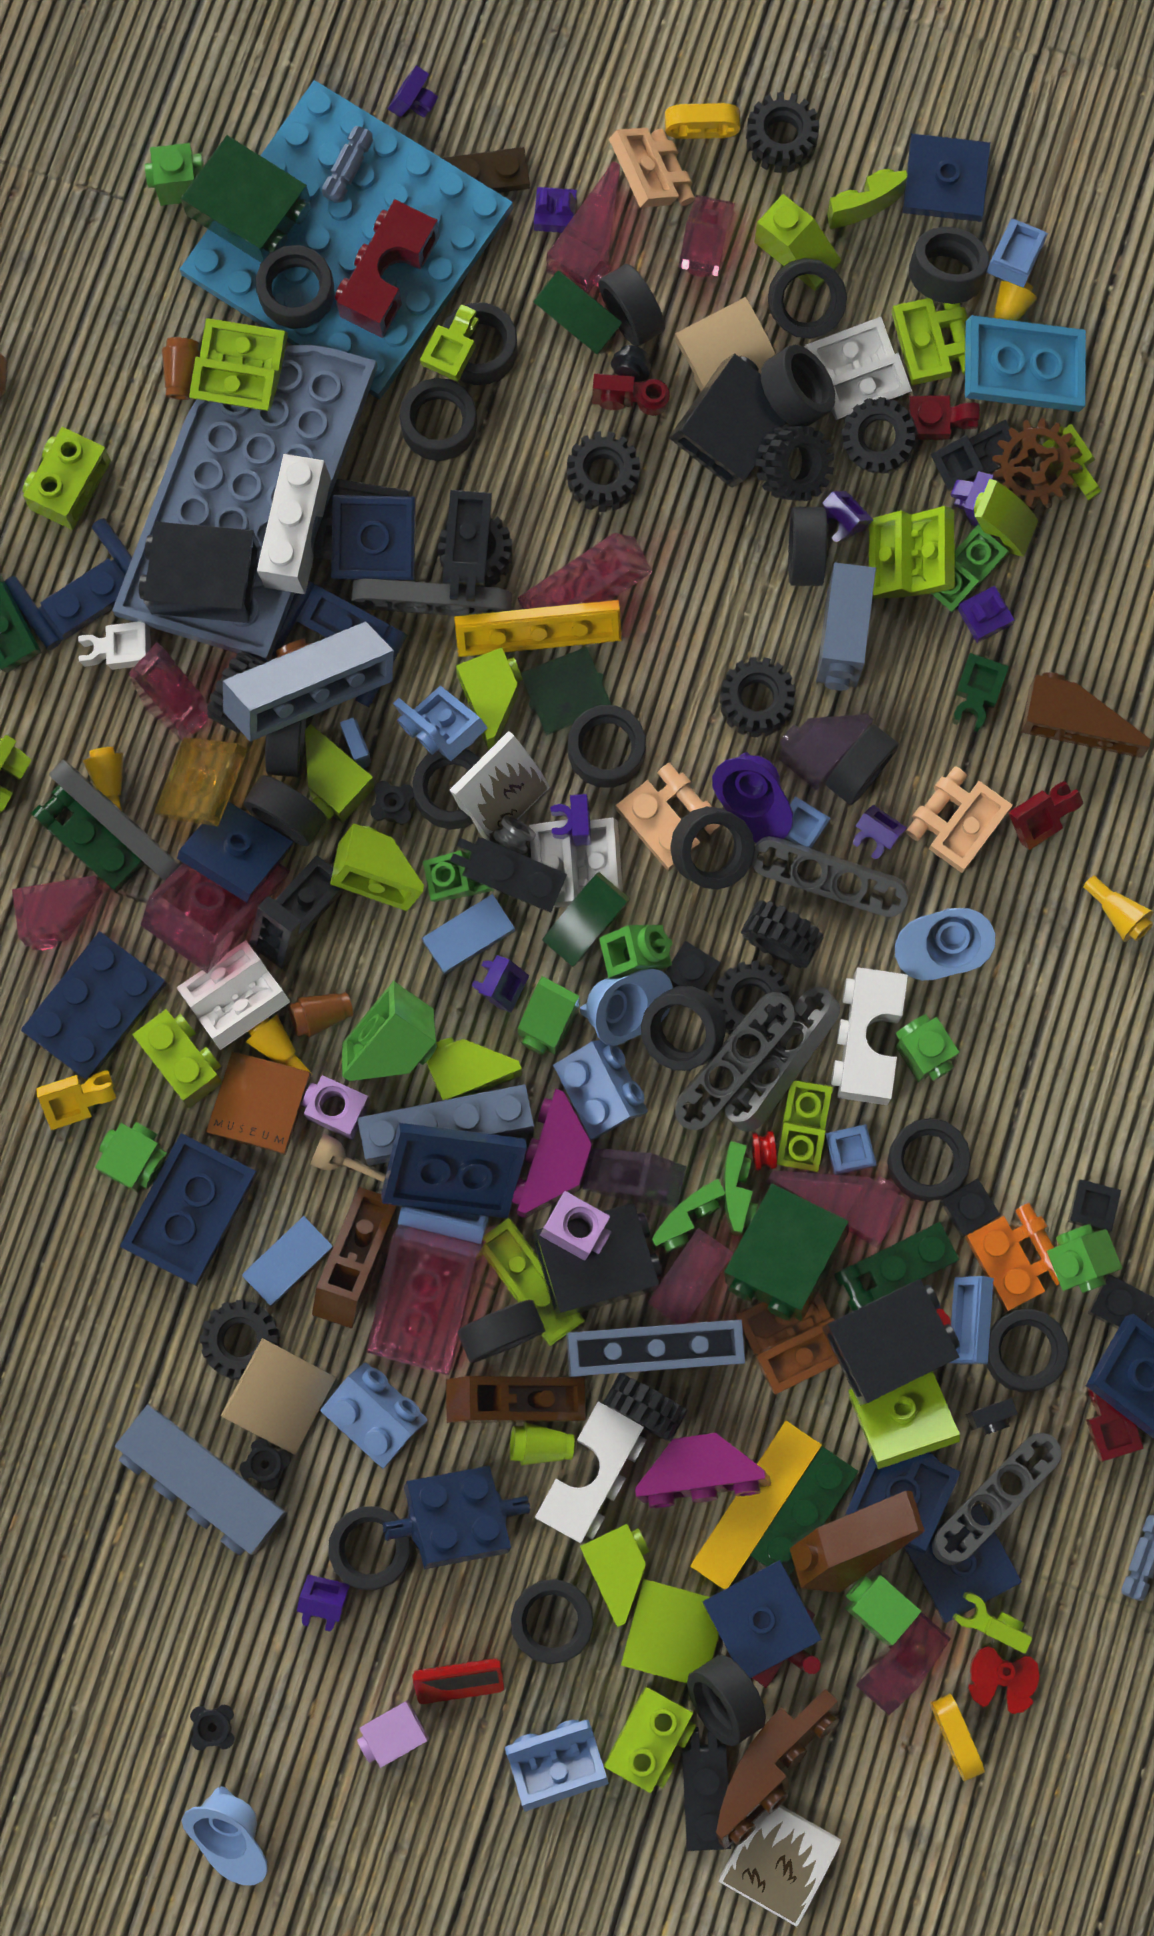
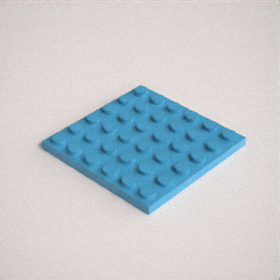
M314 80L260 155L307 185L311 201L310 211L301 224L295 223L289 231L285 246L300 245L313 249L321 255L332 272L336 295L341 281L344 278L350 279L355 270L354 262L359 249L364 243L369 245L375 234L373 231L374 224L378 215L383 209L388 211L394 199L438 220L440 237L423 268L419 270L406 263H396L389 266L381 277L385 282L399 288L402 302L384 337L381 338L341 318L335 298L330 311L325 317L310 327L290 329L276 324L264 312L257 295L256 275L261 262L209 229L179 270L183 277L261 326L288 332L287 342L292 345L323 346L375 360L378 369L369 393L380 400L513 210V202ZM355 126H360L372 133L373 142L368 152L363 154L365 158L351 185H347L346 189L348 191L340 203H336L323 196L322 187L327 177L332 175L330 171L344 144L349 143L347 138ZM303 267L288 268L280 272L272 283V294L275 300L280 305L289 308L302 307L310 303L319 291V280L315 273Z

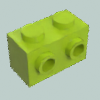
M61 427L57 436H52L47 441L42 453L43 461L36 472L32 471L26 478L23 485V497L31 511L73 530L110 465L111 460L104 446L67 428Z
M165 1009L132 1035L188 1108H191L222 1084L221 1079L215 1072L222 1066L207 1047L199 1051L192 1043L190 1038L196 1033L181 1014L173 1018L169 1011Z
M645 1685L612 1747L604 1767L649 1793H652L655 1785L663 1788L675 1764L668 1760L676 1745L684 1748L695 1729L696 1724L689 1721L693 1712Z

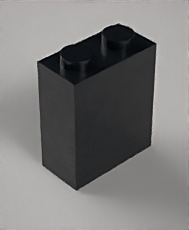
M735 353L722 361L669 436L670 440L731 488L747 478L756 465V459H760L763 455L757 452L759 445H768L763 438L767 434H774L773 429L782 427L786 422L771 407L763 390L758 366L749 358L738 356Z
M155 521L153 535H148L145 543L146 560H149L147 575L142 574L140 578V599H143L151 614L249 623L260 544L254 531Z
M634 1203L602 1211L610 1216L604 1228L610 1230L611 1234L601 1252L597 1254L591 1250L585 1261L540 1236L543 1228L535 1230L532 1240L556 1319L651 1293L659 1286L658 1279L663 1277L660 1261L656 1253H649L645 1239L650 1237L648 1222L643 1212L637 1213ZM580 1218L570 1220L567 1223L568 1230L574 1237L584 1238L590 1233L588 1224Z
M921 1279L821 1327L860 1406L960 1358L956 1351L960 1347L959 1340L949 1324L943 1325L936 1311L940 1308L939 1300L930 1285L924 1286Z

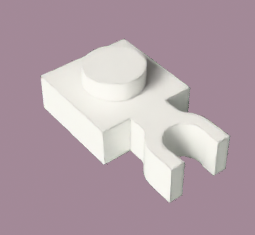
M143 622L107 625L106 637L97 638L94 635L78 636V642L84 647L94 645V650L91 654L79 656V662L84 667L98 665L104 659H106V665L112 670L151 665L150 627Z

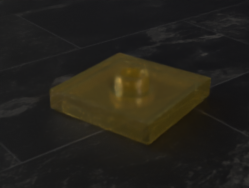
M183 737L154 813L165 819L218 826L248 749L237 743Z

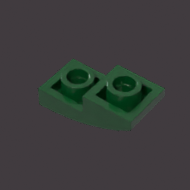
M559 270L555 272L533 300L537 306L595 354L600 352L622 324L619 319Z
M598 872L558 918L542 941L574 967L581 961L599 936L612 924L630 898Z

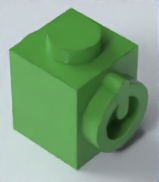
M190 143L150 147L152 163L145 164L148 188H155L160 206L182 203L180 198L204 167L202 153L193 154Z
M628 925L599 938L608 978H623L640 970L649 968L661 970L672 965L670 946L673 943L664 932L663 925Z
M926 1014L922 1015L895 1033L900 1040L896 1049L918 1082L928 1076L935 1081L955 1068L952 1062L960 1052L937 1017L930 1020Z
M135 1122L132 1128L120 1123L116 1131L111 1129L104 1137L99 1151L103 1154L95 1168L102 1174L138 1193L141 1187L149 1189L165 1163L168 1153L163 1151V1148L154 1141L158 1134L137 1122Z
M1091 1224L1057 1236L1056 1240L1059 1246L1047 1250L1062 1291L1079 1286L1082 1293L1106 1285L1104 1276L1123 1269L1107 1229L1093 1232Z

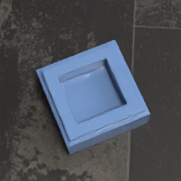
M353 717L340 722L352 759L362 768L370 766L369 751L357 720H354Z
M795 796L790 804L793 811V826L784 840L812 849L829 823L830 817Z
M867 1124L825 1133V1142L834 1176L876 1167Z

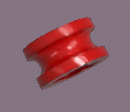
M767 1131L765 1136H759L757 1132L751 1133L755 1171L761 1170V1167L764 1165L770 1166L771 1169H777L776 1145L773 1131Z

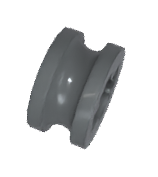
M504 816L501 821L503 828L496 829L493 835L494 838L504 847L519 854H526L528 850L526 843L535 839V832L523 822L509 816Z

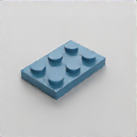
M971 315L966 320L965 398L1080 412L1085 407L1086 330Z

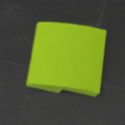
M206 318L200 357H195L189 398L270 411L281 374L288 332Z
M941 506L915 514H909L900 510L872 518L873 521L869 524V567L876 568L873 599L917 596L955 589L953 509Z
M643 1579L621 1666L687 1683L690 1673L713 1659L719 1633L702 1602L710 1597Z

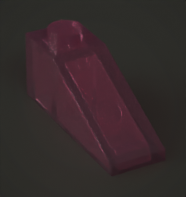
M614 161L546 254L548 273L554 275L559 270L587 294H589L594 285L599 287L600 279L608 275L611 270L609 259L620 183V165Z
M613 533L517 599L522 609L602 602L621 594L653 571L635 537Z
M156 643L128 674L145 709L183 740L189 732L195 734L203 727L208 719V705L203 695L165 649Z
M773 1170L766 1182L770 1186L774 1184L848 1220L849 1232L876 1248L882 1242L906 1200L898 1195L901 1190L898 1186L882 1177H878L874 1181L869 1177Z

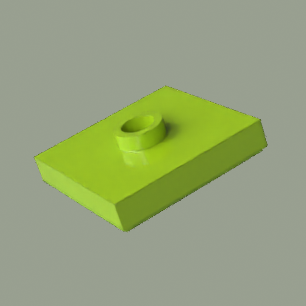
M933 1371L861 1406L852 1388L848 1389L850 1401L878 1469L960 1442L959 1431Z

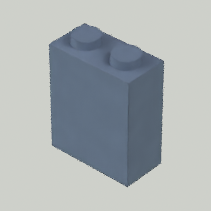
M834 562L827 589L816 682L825 683V687L842 691L848 690L849 686L857 687L865 662L875 567Z

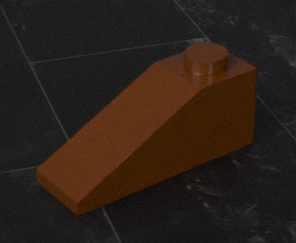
M1046 672L1042 675H1035L1029 687L1020 733L1142 758L1147 752L1151 739L1079 684L1067 681L1064 675Z
M358 1187L316 1287L312 1310L313 1316L353 1328L366 1297L398 1205L383 1204L381 1194Z
M465 1376L446 1379L447 1423L586 1421L585 1377Z
M901 1492L818 1527L792 1546L790 1552L801 1588L840 1593L925 1532L913 1492Z

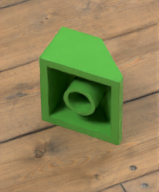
M393 981L342 1042V1077L348 1081L410 1074L418 1063L425 1064L437 1047L434 1009Z

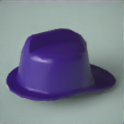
M748 752L741 754L739 757L727 759L717 766L712 776V788L724 809L745 821L753 834L754 842L757 843L762 838L768 836L784 839L793 826V811L780 787V776L776 767L769 760L761 756L750 755Z

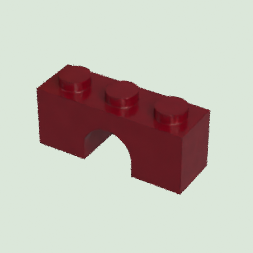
M396 199L393 200L388 211L383 209L378 215L374 224L373 231L375 234L369 245L364 243L355 258V270L350 279L344 278L341 281L335 295L341 318L381 338L386 334L402 305L399 288L385 282L381 278L384 271L396 263H406L421 270L440 237L437 219Z

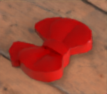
M989 1646L982 1647L976 1651L971 1660L970 1680L973 1684L968 1685V1691L976 1703L985 1707L989 1705L998 1685L1007 1686L1006 1699L1008 1711L1011 1714L1022 1713L1033 1704L1030 1696L1034 1694L1039 1682L1038 1663L1031 1656H1022L1014 1662L1002 1660L994 1648Z

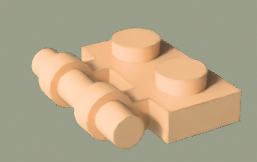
M648 127L618 129L609 138L640 208L671 205L677 198L681 206H686L695 200L690 188L692 186L690 176L687 171H682L676 158L678 150L674 142L668 140L663 129H657L651 134Z
M667 763L657 772L667 784L662 790L658 792L647 780L617 803L615 809L664 868L669 871L675 866L670 851L672 834L681 818L668 803L678 797L690 812L712 806L708 801L703 802L689 786L691 781L683 772L679 774L670 763ZM710 824L705 826L704 829L712 836L723 825ZM697 837L692 842L690 853L700 846L701 842Z
M954 766L947 777H941L935 784V792L925 806H919L913 813V822L905 832L916 841H919L927 830L935 833L937 837L930 845L929 850L963 873L1013 805L980 781L968 793L960 787L967 778V774L962 769ZM948 801L958 805L959 808L947 823L938 815Z

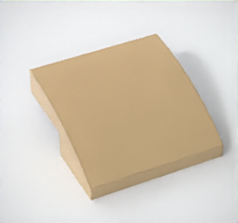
M746 297L675 333V341L692 368L694 381L700 391L703 390L722 361L734 353L752 360L758 366L760 374L764 363L776 355Z
M262 1338L221 1417L296 1455L336 1377Z

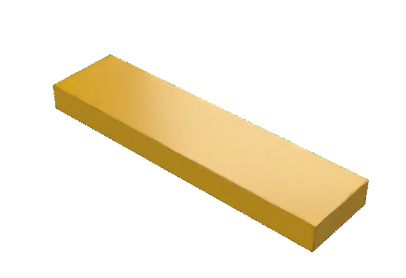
M619 600L454 616L458 657L483 655L501 647L505 653L622 641Z
M784 1421L757 1463L770 1476L771 1486L760 1487L761 1493L756 1495L735 1496L690 1564V1567L723 1590L728 1588L822 1444L788 1421Z

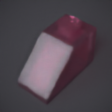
M696 195L686 223L678 268L687 269L688 273L698 277H708L711 274L718 276L735 203Z
M96 875L12 889L18 936L26 947L31 946L32 950H47L56 947L57 941L68 940L103 893L102 884Z
M698 1228L648 1304L676 1324H686L734 1253Z
M921 1612L893 1646L887 1644L856 1686L890 1715L918 1689L951 1638Z

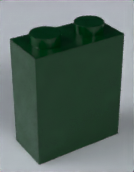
M228 135L225 136L180 198L188 217L261 263L271 252L286 245L289 231L295 223L301 224L311 208L306 184Z
M771 1184L724 1271L725 1282L730 1285L729 1291L743 1300L752 1301L754 1297L768 1304V1311L781 1319L790 1321L791 1317L803 1321L849 1234V1221L783 1188Z

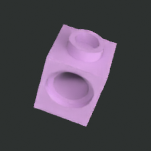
M322 1075L318 1084L311 1083L301 1106L306 1107L304 1115L307 1120L354 1140L359 1129L357 1118L365 1116L371 1101L367 1095ZM338 1096L344 1099L345 1108L339 1115L328 1116L323 1113L322 1107L328 1098Z
M564 1191L540 1236L585 1261L591 1250L599 1254L611 1234L610 1230L604 1228L610 1216ZM574 1218L584 1220L589 1226V1235L584 1238L574 1237L568 1230V1221Z
M409 1700L361 1726L359 1729L363 1736L357 1739L367 1761L371 1763L376 1760L381 1768L427 1742L429 1737Z

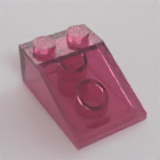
M183 863L149 896L141 926L208 973L232 949L255 919L257 907L267 896H273L288 876L290 870L279 864L247 903Z
M399 1225L392 1235L367 1353L449 1375L460 1340L457 1331L465 1323L486 1241L482 1240L481 1244Z

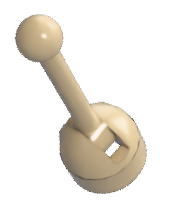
M323 1134L310 1165L319 1169L329 1171L345 1165L384 1182L386 1176L385 1173L346 1157L342 1143L327 1134Z

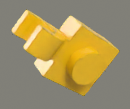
M108 1070L92 1075L82 1085L78 1076L75 1075L36 1088L38 1100L51 1130L91 1118L90 1106L107 1103L116 1099L113 1089L114 1084Z

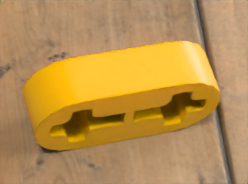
M678 104L669 107L665 111V132L672 138H729L735 136L741 130L740 110L733 104Z
M951 1693L931 1701L930 1705L963 1781L965 1782L985 1773L980 1756Z

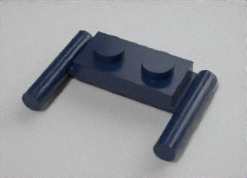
M105 518L97 520L92 525V529L113 560L106 559L40 602L41 607L38 608L16 576L5 580L20 612L48 651L54 649L61 641L66 640L112 610L115 605L132 556Z
M308 581L305 594H294L272 655L277 657L275 651L283 647L296 621L325 637L367 622L394 650L393 663L408 635ZM380 687L357 696L355 700L370 707Z

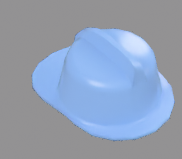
M947 908L909 922L900 931L896 940L895 958L901 970L909 977L921 981L936 980L968 972L981 967L991 957L995 948V932L991 922L982 913L970 908Z
M654 968L640 970L623 978H607L599 981L592 988L587 1003L580 1007V1013L595 1028L598 1038L604 1044L617 1046L641 1035L640 1025L645 1010L657 997L673 989L670 978L663 971ZM668 1008L662 1015L661 1022L669 1013L670 1008Z
M221 1786L214 1790L201 1807H193L184 1813L182 1817L183 1829L197 1844L208 1862L219 1874L241 1885H256L264 1880L268 1872L267 1860L254 1839L257 1819L256 1813L250 1805L235 1797L226 1787Z

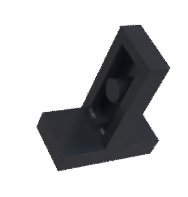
M316 855L275 900L267 896L257 907L249 945L283 969L292 959L296 943L345 890L330 884L333 867Z

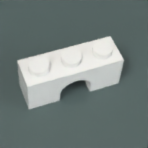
M283 454L257 567V572L265 588L300 594L306 593L314 557L311 550L313 524L316 516L323 517L331 477L324 460Z
M857 967L853 979L846 978L842 1003L850 1004L848 1020L840 1019L837 1035V1044L844 1045L842 1061H834L831 1085L838 1086L837 1098L888 1105L890 1102L897 1057L885 1056L873 1051L866 1040V1029L871 1024L879 1021L892 1023L900 1021L903 1015L907 974Z
M598 1401L577 1439V1442L591 1449L597 1456L599 1461L598 1476L591 1484L581 1488L571 1487L555 1479L535 1518L580 1544L585 1536L593 1540L605 1516L598 1513L606 1497L612 1501L615 1500L626 1479L619 1474L626 1459L635 1463L647 1439L639 1436L644 1426Z

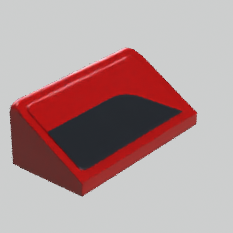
M498 1658L415 1670L412 1674L419 1704L488 1695L504 1691L501 1659L498 1660Z

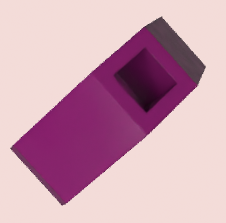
M555 1089L552 1100L544 1098L537 1121L544 1124L540 1140L531 1139L525 1162L532 1165L527 1180L519 1178L513 1195L512 1203L519 1205L517 1214L520 1217L527 1218L558 1202L564 1191L570 1194L579 1191L591 1154L592 1144L564 1091Z
M717 1433L672 1439L636 1486L635 1492L636 1497L642 1503H649V1508H666L674 1506L675 1499L691 1497L692 1502H709L717 1500V1493L734 1491L735 1496L756 1495L761 1493L760 1487L771 1486V1480L766 1471Z

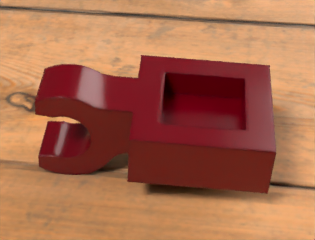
M909 396V413L915 421L918 433L916 440H949L950 428H978V421L980 420L979 403H962L950 407V396Z
M1063 781L1055 785L1049 795L1042 790L1008 813L1020 843L1031 850L1063 829L1060 818L1079 809L1084 803L1079 790L1075 789L1071 792L1068 783Z
M1087 1387L1091 1402L1098 1416L1086 1419L1099 1461L1103 1462L1144 1449L1136 1425Z

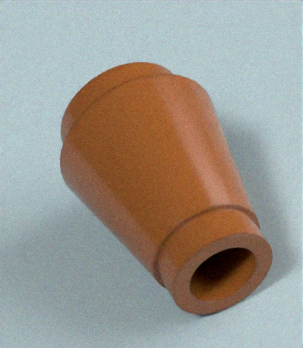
M181 337L167 338L166 347L162 348L166 397L176 400L190 399L189 394L195 357H200L198 341Z
M347 992L297 997V1002L288 1004L290 1019L298 1037L307 1034L310 1038L354 1015Z

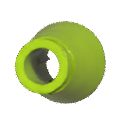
M524 1422L523 1426H513L510 1437V1460L520 1461L521 1466L572 1460L575 1443L574 1434H566L565 1432Z

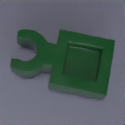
M972 653L969 654L955 695L965 698L966 701L961 702L956 707L952 718L953 724L958 725L962 714L969 712L976 718L973 731L978 732L982 728L986 719L983 705L991 708L995 707L1009 666Z

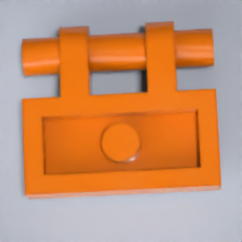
M1030 1202L1015 1210L1022 1223V1226L1012 1231L1005 1216H1002L965 1236L985 1276L994 1278L993 1290L1005 1312L1045 1292L1037 1276L1048 1271L1055 1285L1060 1284L1047 1253V1250L1054 1248L1044 1230L1048 1226L1042 1215L1037 1217ZM1030 1237L1041 1257V1260L1032 1265L1019 1242Z

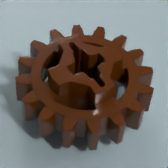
M1040 418L1037 428H1033L1031 423L1025 420L1023 421L1024 431L1018 433L1012 427L1008 430L1012 437L1009 443L1003 440L998 441L997 444L1004 452L1003 455L992 457V461L1001 466V469L996 470L993 475L997 481H1005L1002 485L1007 487L1022 501L1026 499V505L1031 510H1035L1038 501H1042L1048 509L1052 507V497L1057 496L1062 501L1067 499L1063 491L1066 486L1075 489L1078 486L1071 477L1072 474L1083 472L1082 466L1074 462L1075 459L1082 456V451L1078 447L1070 448L1076 439L1071 433L1062 436L1064 428L1061 424L1056 423L1049 430L1048 422L1043 418ZM1040 439L1051 440L1058 444L1060 448L1056 449L1055 446L1046 448ZM1023 445L1017 458L1013 459L1018 449ZM1041 457L1043 462L1040 463V470L1034 472L1031 467L1035 465V458ZM1058 470H1062L1056 481L1052 483ZM1029 480L1032 482L1035 490L1025 489L1015 481Z

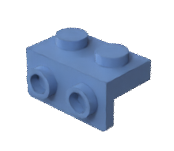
M439 686L415 709H412L400 698L393 702V705L401 714L397 722L412 738L416 736L419 742L432 755L439 751L449 761H452L465 748L471 746L488 729L478 715L442 686Z
M601 1040L591 1041L553 1064L590 1140L599 1138L626 1121L641 1117L648 1112L644 1104L645 1098L642 1089L632 1080L625 1067L626 1061L622 1050L618 1046L606 1045Z
M363 1363L349 1374L320 1409L331 1422L382 1469L394 1459L410 1438L427 1422V1418L420 1412L416 1403L402 1396L388 1383V1379L381 1371L372 1368L368 1363Z
M579 1720L565 1721L559 1724L553 1731L541 1735L526 1734L517 1738L513 1744L505 1747L524 1812L609 1784L589 1720L581 1722Z

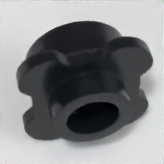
M387 781L378 782L374 787L376 794L375 805L370 809L372 818L376 821L384 819L388 822H397L400 825L409 822L411 819L409 811L410 801L414 798L412 786L404 784L399 787L390 785ZM391 799L397 801L395 806L389 805Z
M257 1439L251 1445L252 1451L248 1455L247 1461H243L240 1464L239 1471L244 1478H254L261 1482L264 1489L272 1490L278 1486V1477L282 1469L290 1465L291 1458L287 1451H277L269 1446L267 1440ZM263 1460L269 1462V1466L266 1469L261 1467Z
M225 1704L219 1706L218 1709H206L204 1706L195 1707L190 1714V1719L194 1722V1735L191 1738L192 1746L199 1751L206 1749L207 1746H219L221 1749L230 1748L235 1741V1736L231 1733L230 1722L234 1717L233 1709ZM211 1723H214L217 1726V1729L214 1732H211L208 1729V1726Z

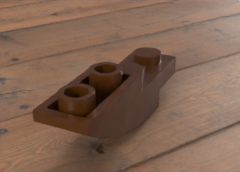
M826 1689L795 1719L781 1707L764 1725L747 1748L728 1785L720 1809L716 1835L719 1843L725 1850L733 1842L736 1845L744 1842L756 1828L753 1822L764 1811L771 1814L782 1805L788 1796L785 1791L789 1788L787 1776L781 1770L785 1766L788 1770L795 1767L806 1755L807 1750L805 1747L816 1736L820 1739L824 1738L837 1725L839 1719L836 1716L840 1713L838 1701Z

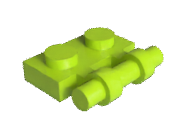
M930 298L898 304L892 307L891 313L911 386L949 378L952 373L951 361L959 362L962 374L965 375V334L968 316L966 309L961 307L960 303H943L945 310L937 312L933 300ZM946 327L951 330L954 343L945 345L941 328Z

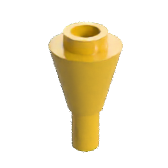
M1001 281L993 318L1019 321L1037 300L1036 295L1032 293V285L1026 282L1024 288L1008 281Z
M114 747L90 750V758L84 759L83 763L94 786L122 811L119 796L121 795L124 753H115Z
M1095 875L1090 877L1084 884L1083 888L1102 904V909L1124 942L1131 938L1139 941L1153 926V922L1150 920L1153 915L1152 910L1117 892L1111 891Z
M275 1015L272 1019L268 1017L248 1031L251 1037L245 1042L272 1061L310 1072L296 1056V1051L278 1015Z

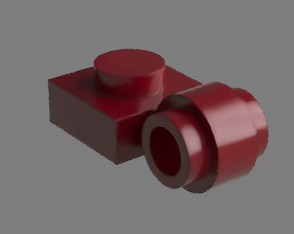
M594 374L592 404L600 405L607 410H621L624 407H633V402H637L639 409L651 416L662 414L668 408L670 399L669 388L658 379L634 382L633 376ZM650 396H656V397H658V398H656V399H651V398H649V397H650Z

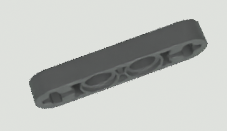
M358 579L353 582L351 603L358 608L368 610L462 616L511 611L512 593L500 588L476 586L475 602L466 601L467 586L460 585L459 599L457 601L450 600V584Z
M62 759L49 773L50 777L168 884L171 885L185 870L169 853L66 760Z
M764 837L755 845L752 867L764 877L885 917L897 916L907 905L909 894L907 886L895 876L778 837ZM769 847H774L777 849L776 856L787 861L790 852L797 854L792 862L790 874L783 872L787 865L785 863L774 861L772 866H766L764 864L765 858L759 855V851L767 852ZM812 859L819 863L822 869V874L819 878L809 881L800 876L798 865L803 860ZM844 873H854L860 878L862 885L859 891L853 894L841 891L837 882L838 878ZM869 879L876 881L873 887L874 890L886 892L888 887L895 888V896L901 898L900 902L892 901L890 906H885L882 904L883 897L872 892L870 901L862 899L867 892Z
M811 988L799 998L794 1005L795 1018L791 1027L725 1104L727 1118L739 1130L744 1132L754 1131L766 1121L838 1019L840 1014L839 1002L826 988ZM816 1006L823 1007L821 1011L815 1008ZM806 1022L811 1027L807 1028L803 1023ZM803 1034V1041L797 1048L786 1050V1045L791 1037ZM779 1068V1074L773 1082L762 1084V1078L768 1070ZM756 1090L762 1094L761 1097L755 1092ZM745 1107L751 1109L748 1113L742 1112Z
M779 992L764 995L679 1095L676 1101L675 1114L678 1122L683 1127L689 1130H699L707 1126L787 1032L795 1018L794 1006L788 996ZM782 1003L785 1005L783 1014L786 1018L783 1021L777 1018L772 1020L767 1026V1031L773 1033V1035L767 1038L760 1028L751 1023L756 1019L762 1025L768 1017V1011L765 1007L768 1004L776 1007ZM745 1034L757 1036L761 1043L759 1051L752 1056L740 1054L736 1048V1042L739 1037ZM725 1066L733 1072L734 1078L728 1087L717 1088L710 1083L709 1074L715 1067ZM702 1084L710 1095L719 1099L713 1103L712 1099L708 1097L702 1104L704 1115L701 1118L698 1115H693L689 1119L686 1117L687 1108L684 1104L687 1101L695 1104L701 1098L703 1092L697 1089V1087Z
M1036 1433L1027 1438L936 1531L931 1544L935 1557L943 1564L951 1566L960 1564L970 1557L1058 1465L1062 1452L1057 1440L1046 1433ZM1031 1445L1035 1448H1039L1042 1445L1045 1446L1048 1450L1045 1454L1048 1463L1045 1460H1041L1028 1471L1023 1464L1035 1453ZM1012 1472L1019 1476L1022 1482V1490L1018 1495H1009L1003 1491L1000 1485V1478L1003 1473ZM983 1502L991 1507L993 1521L990 1525L983 1526L974 1521L971 1515V1508L974 1503ZM958 1518L961 1519L963 1524L957 1522ZM965 1526L972 1533L968 1534L959 1543L958 1547L962 1553L957 1550L948 1553L944 1548L948 1543L944 1535L951 1538ZM973 1534H975V1535L978 1536V1538H977L976 1540H975Z

